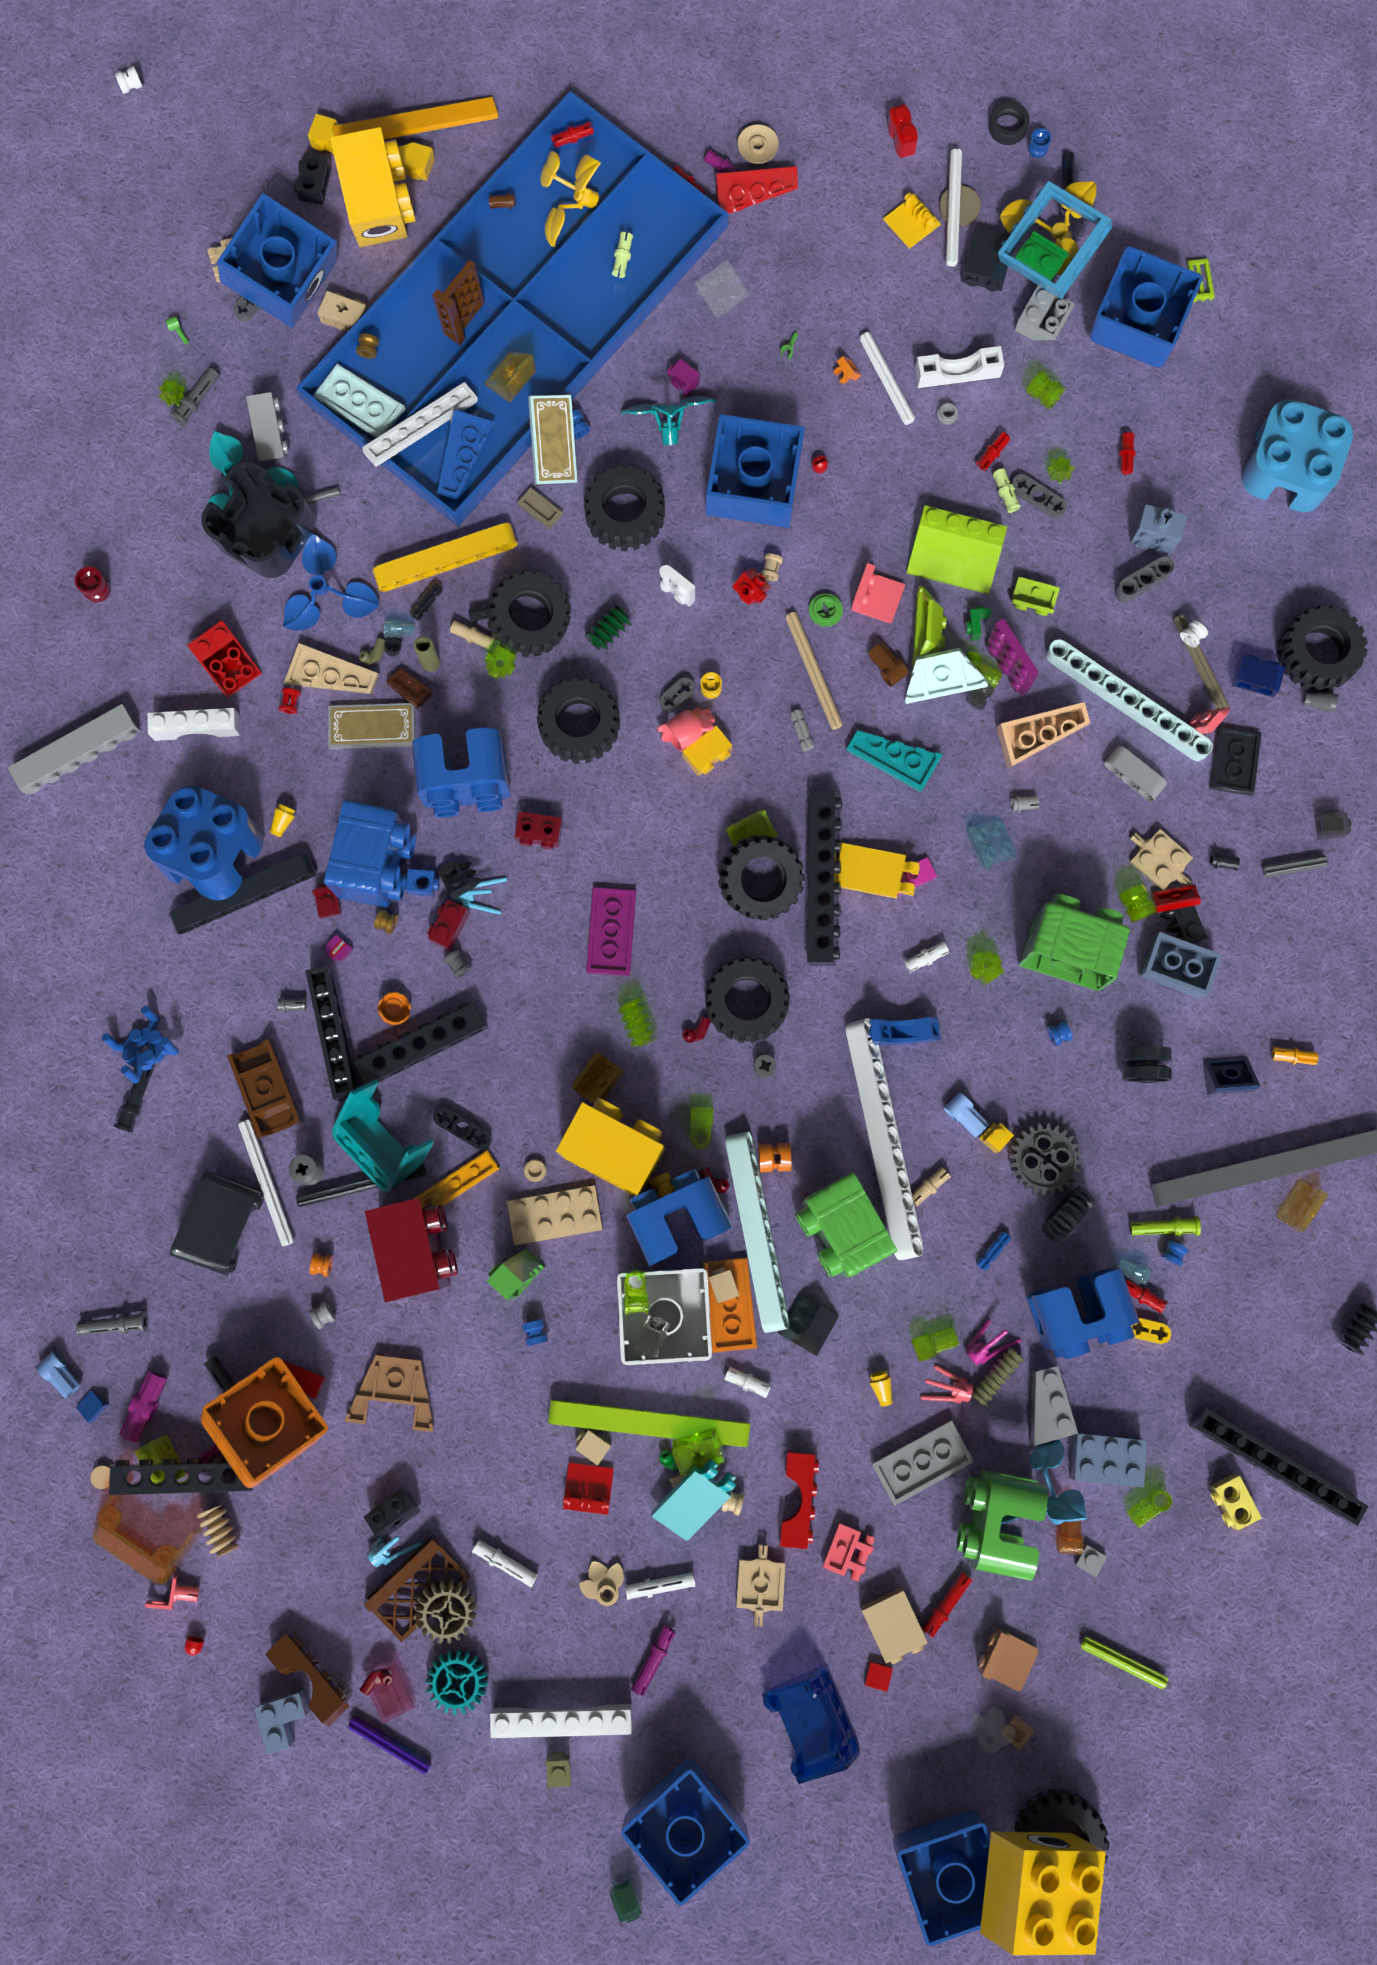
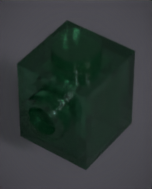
M633 1878L611 1887L610 1897L619 1922L626 1921L630 1923L640 1917L639 1915L642 1914L643 1906Z

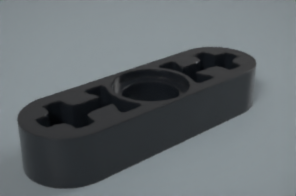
M440 1107L434 1112L433 1120L441 1128L478 1150H486L490 1147L492 1137L486 1130L447 1107ZM448 1112L447 1117L453 1121L455 1116L458 1117L453 1123L451 1130L448 1128L451 1124L447 1121L440 1123L441 1119L438 1117L440 1113ZM461 1122H465L469 1126V1131L465 1135H460L457 1132V1125ZM473 1128L477 1129L474 1132L479 1136L486 1135V1144L482 1143L478 1146V1140L471 1137V1141L467 1140L473 1133Z

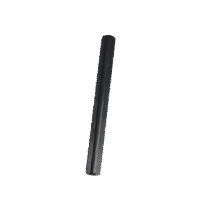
M421 1164L405 1180L427 1175L425 1164ZM367 1177L297 1195L296 1203L298 1207H303L378 1188V1186Z

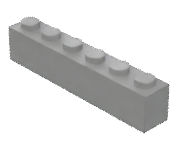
M121 704L9 766L8 770L19 790L26 795L38 792L41 786L59 780L60 776L64 773L74 772L82 763L95 760L100 753L115 749L118 743L133 739L140 730L129 710Z

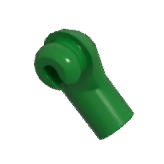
M664 1450L659 1455L660 1463L672 1471H677L693 1464L689 1453L677 1457L668 1450Z

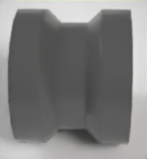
M769 1055L759 1056L754 1064L755 1073L761 1078L771 1077L776 1070L775 1060Z

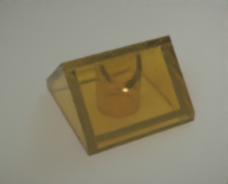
M510 351L484 384L510 403L536 372L534 357L531 354Z

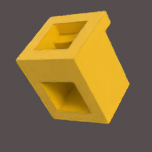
M993 1122L979 1139L996 1154L1002 1150L1014 1135L1001 1123L997 1125Z

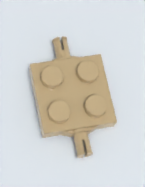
M1161 829L1146 841L1137 832L1131 837L1130 840L1140 848L1130 863L1157 887L1164 890L1175 880H1178L1183 886L1191 884L1192 881L1183 872L1185 866L1193 857Z
M758 1544V1558L753 1560L739 1559L736 1608H746L754 1611L753 1625L758 1626L759 1617V1627L763 1626L764 1612L771 1610L783 1611L785 1562H774L767 1559L768 1545L764 1544L763 1554V1544Z

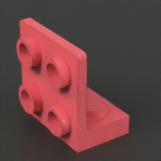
M867 563L851 611L891 624L905 584L875 574V565Z

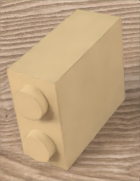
M902 1588L860 1607L886 1663L891 1662V1664H895L904 1658L903 1655L909 1652L915 1654L922 1651L924 1645L928 1643Z

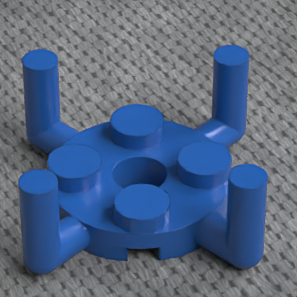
M148 1006L141 1008V1013L150 1020L148 1027L133 1029L125 1043H118L108 1033L102 1036V1040L112 1050L123 1052L122 1058L134 1069L132 1070L127 1065L121 1068V1073L132 1083H138L142 1072L153 1068L152 1065L156 1062L160 1063L165 1055L175 1056L179 1053V1049L157 1030L160 1019ZM149 1045V1049L141 1053L142 1048Z

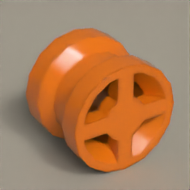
M314 1252L310 1262V1274L316 1275L319 1273L324 1277H329L333 1264V1255L321 1256L320 1253Z

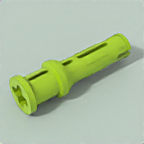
M1178 1216L1172 1218V1220L1130 1221L1131 1236L1173 1234L1176 1237L1181 1236V1234L1200 1236L1201 1224L1199 1216L1180 1219Z

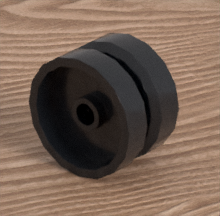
M1134 1046L1122 1049V1060L1129 1064H1136L1122 1068L1123 1081L1157 1083L1172 1080V1068L1166 1065H1158L1172 1060L1171 1048Z

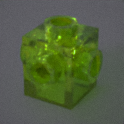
M497 644L494 652L489 650L484 659V662L487 663L485 666L488 669L487 674L496 679H499V677L505 678L506 674L511 676L516 667L513 662L517 655ZM502 660L504 665L498 667L496 661Z
M981 950L971 957L973 961L969 964L971 968L969 972L975 980L981 982L983 987L1005 972L1001 966L1002 961L999 956L990 950L986 953Z

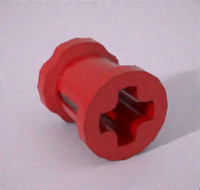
M282 688V703L279 705L278 710L287 714H297L298 709H296L301 692L293 688Z

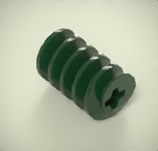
M615 604L614 608L608 610L609 615L604 614L602 616L603 621L598 620L596 622L597 627L592 626L590 628L591 633H585L586 639L598 650L600 648L608 650L606 642L614 644L612 636L619 638L618 630L625 632L624 624L632 625L627 614Z

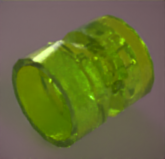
M1042 369L1031 381L1026 389V393L1033 399L1039 398V403L1050 410L1060 399L1066 387L1057 380L1052 381V376Z
M1145 884L1135 886L1118 895L1122 906L1128 908L1126 914L1131 923L1140 921L1157 912L1153 901L1147 899L1149 893Z

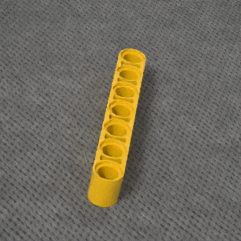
M503 523L378 565L373 568L372 572L379 591L386 592L511 550L518 543L511 524Z

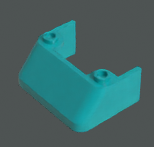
M374 1080L350 1092L332 1128V1135L339 1146L383 1192H389L395 1189L424 1162L434 1140L431 1138L418 1146L411 1144L404 1149L378 1121L380 1105L372 1098V1095L379 1082Z

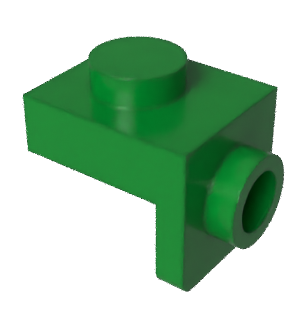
M977 606L970 610L968 621L965 622L966 634L970 635V641L979 640L982 634L980 620L990 618L991 608Z

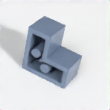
M304 1688L260 1702L254 1708L267 1755L289 1748L295 1742L290 1721L305 1717L311 1711L308 1707L309 1703Z

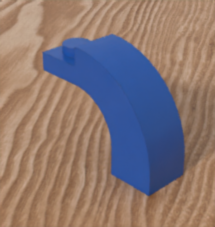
M926 1017L904 1021L870 1020L869 1034L874 1045H907L941 1040L939 1018Z

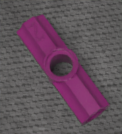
M153 1371L148 1372L139 1393H136L130 1402L129 1414L119 1433L122 1438L135 1443L139 1441L147 1422L152 1419L158 1408V1399L168 1380L164 1375Z

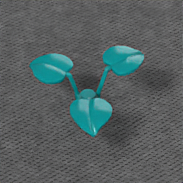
M690 396L680 399V402L657 403L653 405L637 404L622 410L621 415L625 413L653 414L659 431L662 433V444L675 445L679 443L678 431L681 430L684 409L689 405H700L708 402L716 404V399L704 396ZM657 410L667 415V421H664L663 425ZM680 411L676 425V421H671V418Z
M214 431L209 447L210 461L216 469L222 471L226 476L229 470L242 460L244 449L237 439ZM273 467L266 470L273 481L282 488L287 483L296 488L299 485V481L294 474L286 469ZM229 489L230 497L221 493L216 494L210 498L208 503L212 502L223 510L231 498L232 492Z

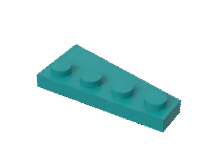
M858 730L846 749L847 752L919 792H922L943 754L937 752H928L919 747L914 748L901 742L885 740L883 737Z

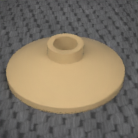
M752 125L745 128L739 135L738 151L748 162L755 164L768 162L778 151V137L767 126Z

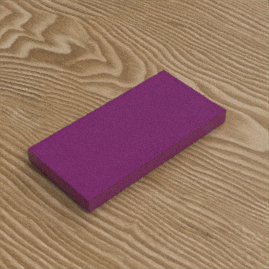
M593 887L587 974L630 976L636 890Z

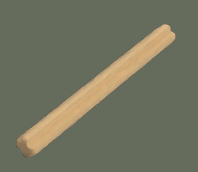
M791 612L786 615L790 631L832 730L842 727L841 718L796 612Z

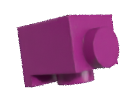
M681 359L676 364H672L667 371L671 384L678 390L682 389L684 397H688L700 384V373Z

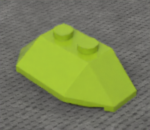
M924 586L918 587L916 596L912 672L916 657L938 653L945 647V636H942V629L946 628L947 616H943V607Z

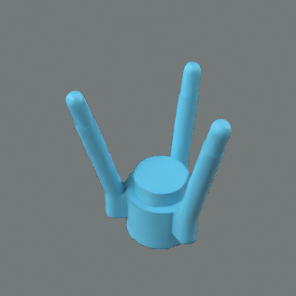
M507 877L481 881L476 887L505 882ZM473 888L455 899L456 903H462L463 907L501 914L500 910L471 903V901L475 900V894H488L492 892L491 889L475 890Z
M395 1536L387 1544L382 1543L384 1539L378 1538L371 1544L372 1549L367 1552V1557L375 1567L380 1566L382 1563L387 1565L392 1560L421 1547L422 1544L420 1542L389 1556L391 1554L390 1547L400 1537Z

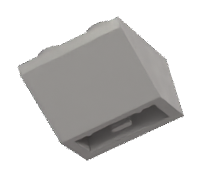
M1038 285L1022 312L1015 331L1034 341L1056 340L1075 303L1065 298L1061 300Z

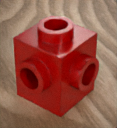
M753 568L743 572L732 588L739 594L743 602L751 605L756 602L758 604L767 597L766 593L771 586L766 578Z

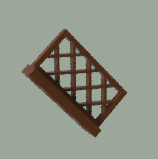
M471 260L466 263L444 293L436 289L432 295L443 334L459 346L465 341L464 329L485 304L475 263Z
M433 1534L364 1599L365 1608L369 1612L372 1611L401 1643L417 1629V1622L419 1620L412 1624V1619H415L412 1614L413 1603H419L418 1599H413L414 1587H428L430 1590L432 1583L430 1582L431 1570H445L444 1585H448L447 1570L458 1571L463 1576L459 1581L453 1583V1586H456L458 1582H461L463 1585L470 1578V1575L441 1546L439 1540ZM438 1551L445 1557V1566H431V1558ZM418 1570H428V1582H414V1574ZM434 1582L436 1586H440V1582ZM401 1586L411 1587V1599L397 1598V1590ZM442 1596L440 1599H434L431 1603H438L442 1601L444 1596ZM383 1603H394L393 1615H384L378 1608ZM397 1603H410V1615H396ZM396 1619H410L409 1628L403 1634L396 1628Z

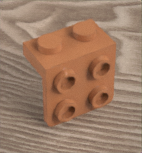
M997 1628L988 1640L989 1647L986 1653L981 1656L978 1662V1672L989 1680L992 1678L1016 1691H1021L1036 1660L1038 1649Z

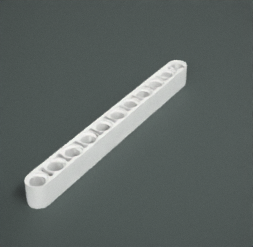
M865 1018L848 1023L846 1025V1035L890 1237L898 1250L894 1254L898 1260H905L922 1256L923 1243L879 1045L872 1043L869 1034L871 1019Z

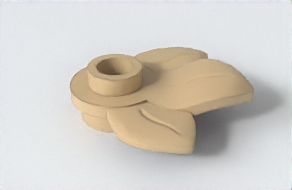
M592 1561L589 1567V1580L582 1581L579 1584L583 1595L589 1599H597L604 1606L613 1605L619 1596L618 1588L624 1581L622 1567L619 1563H616L608 1569L602 1563ZM606 1589L612 1593L609 1598L603 1595V1591Z

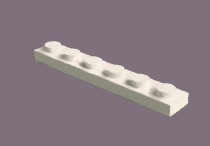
M464 382L363 446V453L377 467L450 420L454 409L464 411L475 404L478 397Z

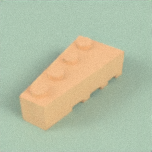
M1085 702L1001 723L997 727V732L1007 769L1090 724Z

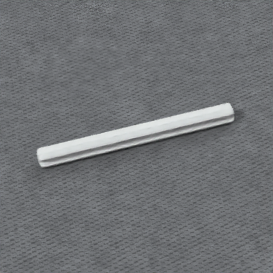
M952 149L950 154L946 265L953 267L958 262L961 149Z
M244 1120L238 1126L282 1246L290 1245L294 1242V1238L251 1120Z

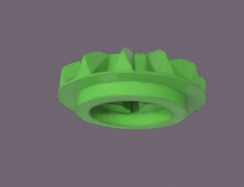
M832 594L816 596L809 606V617H811L814 624L816 623L821 627H832L839 622L843 614L842 603ZM823 603L827 609H831L828 618L825 613H819L823 609Z

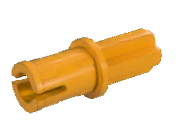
M1274 1046L1272 1049V1060L1287 1061L1293 1065L1296 1063L1316 1065L1318 1063L1319 1056L1316 1052L1298 1050L1297 1047L1288 1049Z

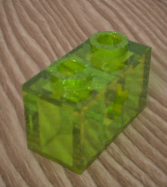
M716 1428L682 1437L672 1442V1453L680 1475L688 1474L695 1466L702 1469L710 1459L718 1463V1466L724 1462L725 1451Z

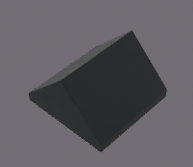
M799 1294L788 1314L789 1328L779 1330L778 1334L817 1356L839 1316Z

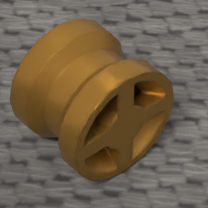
M360 334L358 337L359 345L355 351L356 354L367 359L376 358V347L379 345V339L371 334Z
M381 908L375 918L374 928L377 930L383 929L387 934L391 935L397 925L399 915L396 913L390 914L386 909Z

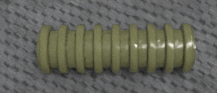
M427 636L418 637L414 641L413 646L422 668L427 672H434L440 666V659L434 644Z
M1008 1347V1352L1002 1354L1003 1358L998 1359L999 1363L993 1365L994 1369H990L989 1375L984 1376V1381L981 1380L980 1385L975 1387V1392L972 1391V1397L982 1406L988 1405L987 1401L992 1400V1395L997 1394V1389L1000 1390L1001 1385H1005V1380L1010 1379V1374L1015 1373L1014 1369L1020 1367L1019 1363L1024 1362L1023 1357L1014 1349Z

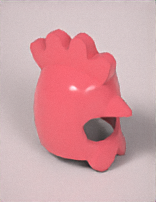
M698 707L692 711L685 710L666 723L658 726L657 730L658 732H663L661 736L662 741L671 742L677 750L682 752L703 736L704 732L714 729L713 723L715 718L711 715L709 709L701 710Z

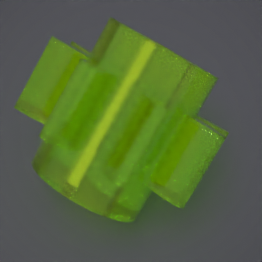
M176 379L173 381L165 380L163 385L158 387L162 392L159 394L161 401L166 402L168 407L171 404L179 406L180 400L185 397L183 395L185 388L183 385H179Z
M1060 455L1058 460L1051 459V466L1047 469V473H1051L1050 481L1055 480L1061 484L1064 479L1070 480L1071 473L1075 469V467L1070 466L1071 459L1067 460L1062 455Z

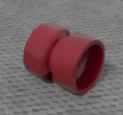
M87 566L81 568L76 573L74 578L75 585L90 602L99 603L108 598L111 592L110 584L98 569Z

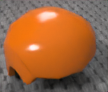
M388 992L380 998L377 1011L383 1022L389 1025H399L410 1016L411 1004L405 995L399 992Z

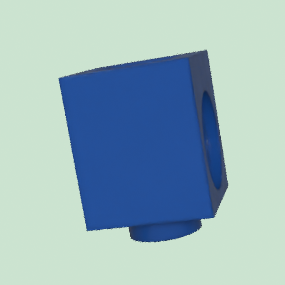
M408 869L406 892L409 895L435 897V891H439L440 878H437L434 871ZM421 879H428L429 883L426 887H418Z

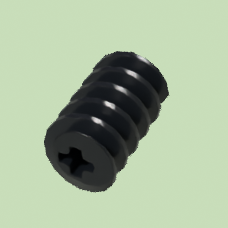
M1365 1303L1360 1305L1363 1311L1357 1310L1355 1312L1357 1318L1353 1317L1350 1319L1352 1325L1345 1326L1348 1333L1341 1332L1340 1337L1342 1340L1337 1339L1342 1346L1360 1355L1364 1354L1360 1349L1361 1346L1369 1347L1365 1339L1374 1340L1370 1332L1377 1333V1327L1375 1326L1377 1324V1310Z

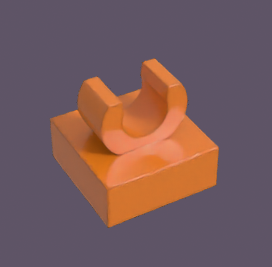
M842 356L837 361L840 367L833 371L835 375H839L841 372L844 373L843 378L839 380L842 384L847 383L849 379L856 381L862 376L852 360L845 356Z

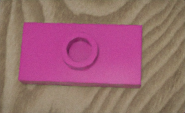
M928 857L917 862L920 866L918 875L903 872L901 883H912L916 888L937 878Z

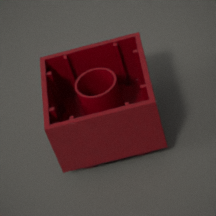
M416 1198L364 1211L385 1303L450 1286L449 1277L458 1275V1266L453 1249L442 1250L439 1233L448 1231L447 1217L442 1204L432 1205L429 1198Z

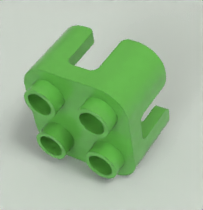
M982 1470L979 1478L969 1476L965 1486L964 1504L970 1505V1508L973 1510L971 1524L960 1523L956 1550L962 1552V1556L967 1558L968 1564L975 1570L1032 1581L1038 1565L1039 1551L1033 1546L1024 1545V1539L1021 1536L1000 1532L1002 1518L1005 1515L1043 1521L1047 1510V1486L1038 1483V1480Z

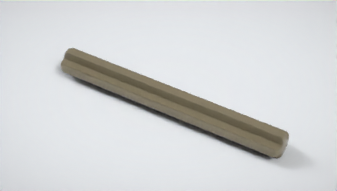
M1184 614L1175 617L1174 623L1180 634L1183 629L1189 627V622ZM1184 642L1216 709L1229 707V703L1200 644L1193 648Z

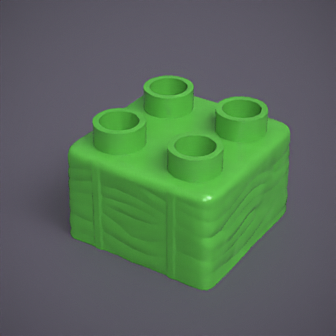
M1056 894L1054 895L1053 902L1046 903L1033 917L1019 966L1101 991L1118 977L1124 949L1130 934V928L1122 924L1124 915L1108 908H1098L1096 916L1079 911L1081 902L1078 899Z
M853 1171L802 1200L803 1209L794 1213L806 1237L818 1233L826 1248L816 1253L829 1277H834L838 1274H841L843 1277H853L898 1251Z

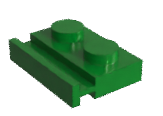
M1033 231L1031 237L1027 239L1015 258L1051 281L1063 265L1064 260L1068 258L1069 253Z

